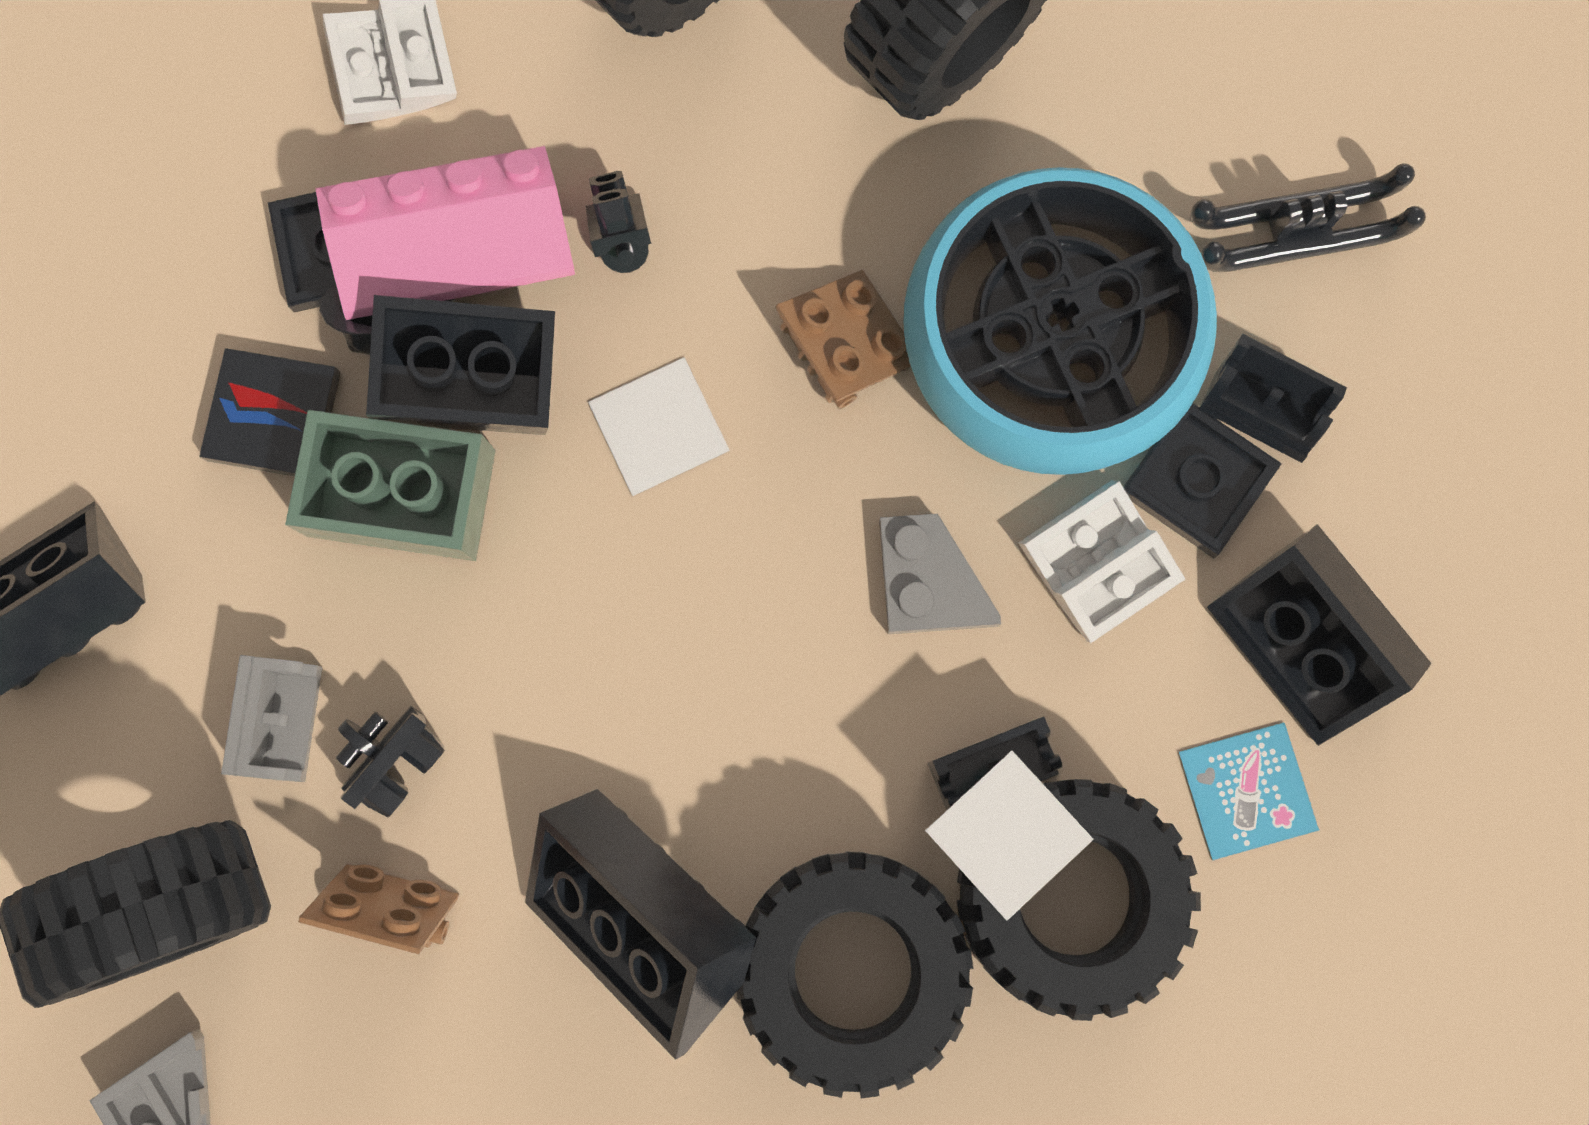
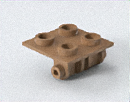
M864 270L850 274L775 306L783 321L780 329L784 334L788 333L800 351L798 353L800 360H809L808 373L810 375L818 374L817 380L826 393V401L828 403L834 402L838 409H842L857 399V392L911 368L904 332Z
M346 864L299 916L298 922L420 954L424 947L429 948L432 943L439 945L444 943L449 929V921L444 920V918L458 900L459 893L441 889L438 884L432 881L420 879L410 881L387 875L381 869L372 865L360 864L353 866Z

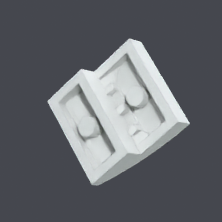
M379 0L378 10L323 14V28L344 125L401 116L456 99L457 91L436 0Z
M1111 480L1018 542L1060 607L1089 643L1094 642L1185 580L1157 531L1147 528L1120 481Z

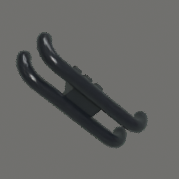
M1402 163L1390 172L1374 179L1222 207H1215L1212 201L1201 199L1192 207L1191 221L1195 226L1204 230H1220L1269 221L1274 241L1232 249H1225L1219 242H1211L1203 248L1201 255L1208 270L1213 272H1229L1388 243L1405 237L1419 229L1425 222L1426 213L1419 206H1411L1401 214L1384 221L1332 230V227L1345 214L1347 207L1378 201L1406 188L1413 181L1415 170L1413 166Z

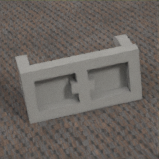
M240 655L221 774L305 782L322 673L321 666L303 664V662Z

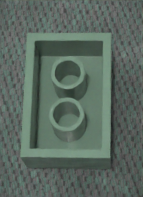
M308 410L285 525L311 538L476 561L496 450L482 434Z

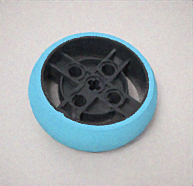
M1057 167L1036 169L1000 179L966 198L944 218L922 248L913 267L904 302L903 324L909 362L917 384L934 413L954 435L977 452L1001 464L1034 473L1066 475L1100 470L1123 462L1145 451L1175 427L1192 405L1206 378L1215 346L1217 311L1210 275L1198 247L1181 222L1163 204L1137 186L1117 177L1098 171ZM1051 224L1078 227L1096 233L1120 246L1131 257L1120 260L1111 251L1090 240L1074 236H1056ZM986 242L996 265L989 271L978 290L973 310V322L946 333L944 308L951 280L969 254ZM1028 262L1039 263L1048 272V277L1043 279L1031 278L1023 271L1022 265ZM1105 290L1113 291L1120 296L1124 307L1118 309L1109 308L1100 300L1098 293ZM1165 311L1169 331V349L1164 370L1151 392L1136 406L1123 378L1130 371L1140 353L1145 333V319ZM1051 314H1056L1058 321L1064 317L1068 320L1069 325L1065 331H1061L1059 324L1053 327L1049 325L1047 321ZM1002 333L1010 334L1019 342L1020 350L1013 353L1002 352L996 348L992 337ZM1077 362L1087 364L1095 372L1096 381L1091 383L1078 381L1071 374L1069 365ZM998 381L1007 390L1027 401L1048 406H1062L1072 427L1050 426L1023 419L993 403L978 389Z

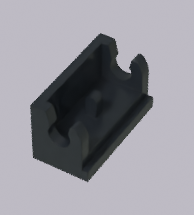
M1242 334L1216 371L1199 410L1303 463L1309 452L1333 422V419L1329 416L1344 398L1347 387Z
M1043 716L928 762L946 810L1011 751L1020 758L1040 781L1058 775L1057 769L1062 768V761L1058 754H1054L1049 744L1050 729L1045 717Z

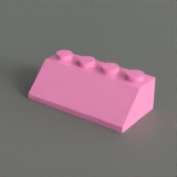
M545 146L315 188L322 230L346 320L373 315L374 295L446 301L575 275L557 187Z

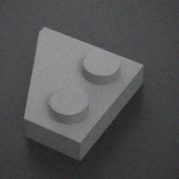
M938 513L880 517L879 525L888 634L999 627L1001 625L999 612Z
M200 1029L188 1033L89 1100L103 1125H210L205 1043Z

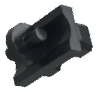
M614 171L589 178L593 194V204L585 207L594 256H601L604 264L613 271L631 273L639 269L646 262L649 254L648 245L651 244L640 194L628 196L622 171Z
M410 705L380 742L375 738L389 722L377 712H374L362 727L348 719H345L339 726V732L349 742L336 756V759L350 769L363 753L367 755L365 760L341 787L344 791L341 799L353 809H356L360 803H363L368 808L386 817H390L409 793L407 787L387 773L392 765L401 756L425 774L444 753V746L431 730L425 727V716L412 705Z

